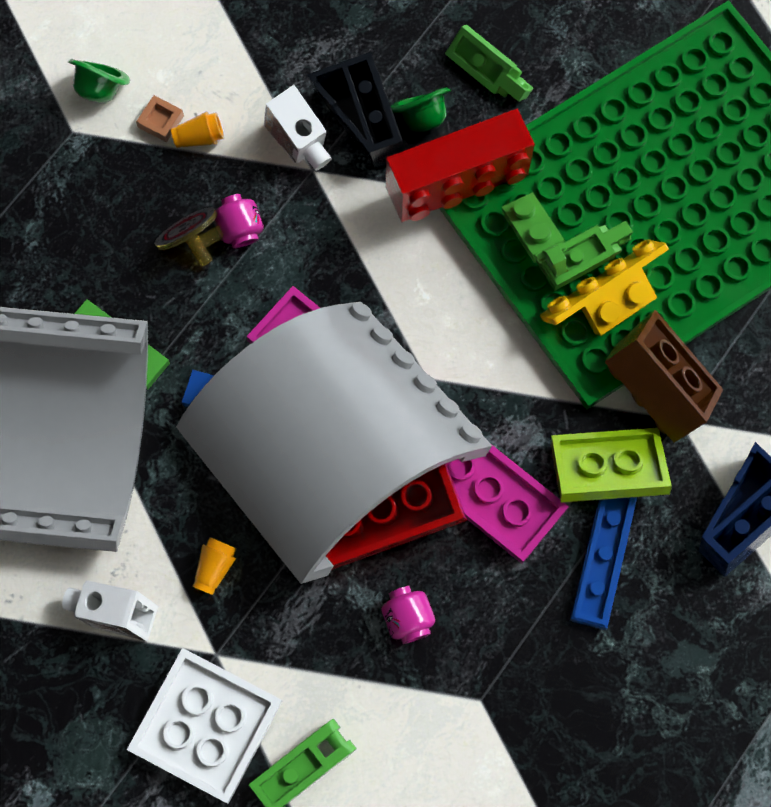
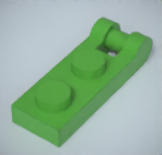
M335 719L323 725L249 784L265 807H285L357 749L351 740L346 741L338 731L341 727ZM325 740L334 749V752L327 757L317 747Z

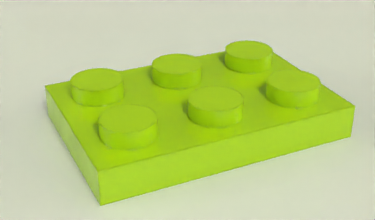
M658 428L551 436V448L561 502L670 495L672 485Z

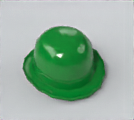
M75 59L68 60V63L75 65L74 90L80 97L86 100L106 103L113 99L120 85H129L130 83L129 76L117 68L95 62Z
M445 87L429 94L406 98L395 102L390 107L393 114L398 113L401 116L408 130L415 133L429 131L439 127L445 121L447 112L444 95L451 92V89Z

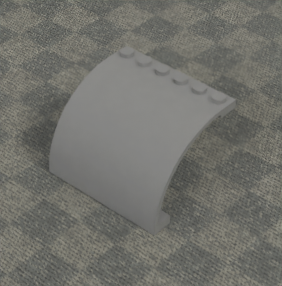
M362 302L319 308L297 316L264 334L233 357L212 377L191 402L176 426L301 584L328 576L334 567L326 557L329 551L355 524L393 493L423 474L451 461L460 459L461 462L484 457L492 447L489 441L482 435L481 430L468 420L459 410V406L449 399L437 386L435 379L417 364L413 355L396 341L392 332L385 328L375 318L370 308Z
M0 307V540L118 551L133 494L141 447L147 388L148 321Z

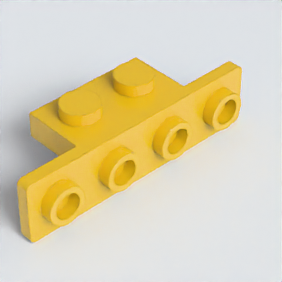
M651 239L638 243L632 248L633 253L624 259L618 258L611 261L604 267L605 271L597 277H590L581 281L576 286L577 290L567 297L561 296L551 301L547 306L548 310L540 314L543 322L557 325L582 309L594 333L602 336L657 298L642 267L668 251L667 244L665 242L652 241Z

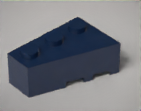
M756 442L701 538L699 552L724 577L771 537V456Z

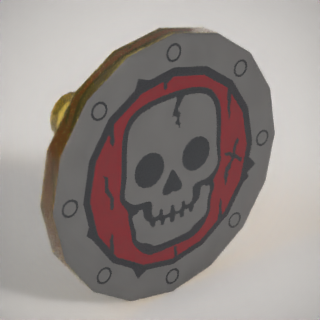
M213 207L204 208L182 218L166 229L156 239L154 244L159 250H166L186 241L201 267L209 264L213 259L206 248L221 240L223 233L219 225L198 236V233L216 219V210Z

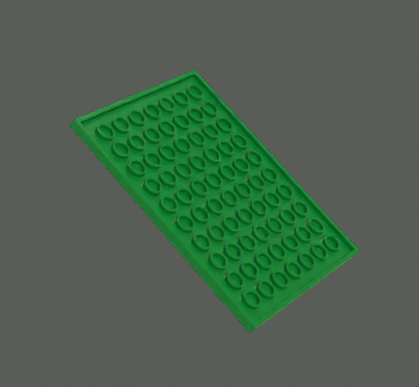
M728 0L527 124L526 127L535 146L529 173L523 180L511 185L504 183L496 186L490 193L484 196L477 197L473 195L467 197L455 207L449 209L439 208L587 410L624 386L620 380L614 378L610 373L605 360L614 346L654 310L661 315L686 345L771 289V51ZM533 192L565 242L596 225L599 227L606 225L608 230L624 221L628 223L633 231L632 239L620 246L622 251L614 259L554 291L537 263L532 261L503 215L502 206ZM651 239L652 241L665 242L667 244L668 251L642 267L657 298L602 336L594 333L582 309L557 325L543 322L540 314L548 310L547 306L551 301L561 296H569L577 290L576 286L581 281L590 277H597L605 271L604 267L608 263L618 258L624 259L633 253L632 248L638 243Z

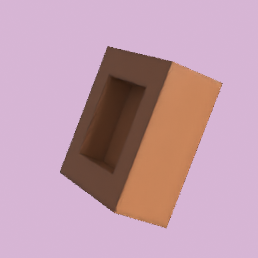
M153 95L136 123L141 130L167 143L172 135L171 128L179 125L184 117L182 109Z

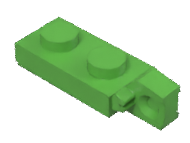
M468 25L460 28L445 52L451 60L493 94L499 93L503 97L510 94L520 102L521 100H526L533 90V87L520 77L522 71L517 65Z
M532 192L502 206L505 219L532 261L538 264L545 261L555 277L568 272L566 267L567 259L563 252L567 251L565 240L534 193Z
M626 221L608 230L606 225L601 227L596 225L565 242L567 251L563 252L567 259L566 267L568 272L555 277L545 261L540 264L537 263L554 291L614 259L622 251L620 246L632 239L633 231Z

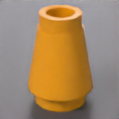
M206 111L175 128H171L176 148L216 145L218 140L224 139L222 125L216 112L209 114Z
M210 537L207 545H202L193 587L213 595L215 589L237 559L233 557L237 548Z

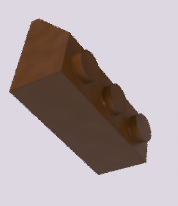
M656 310L651 312L615 345L605 360L613 377L620 380L631 392L634 401L640 407H644L654 419L657 428L662 433L667 434L674 443L707 423L723 391V388Z

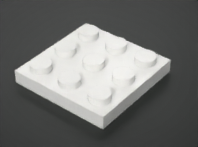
M182 648L127 750L229 804L282 700Z

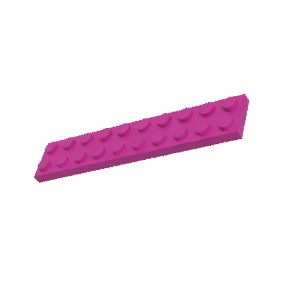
M292 286L247 335V341L251 344L277 326L320 307ZM493 445L484 457L464 462L457 459L446 463L466 519L521 564L525 562L569 507Z

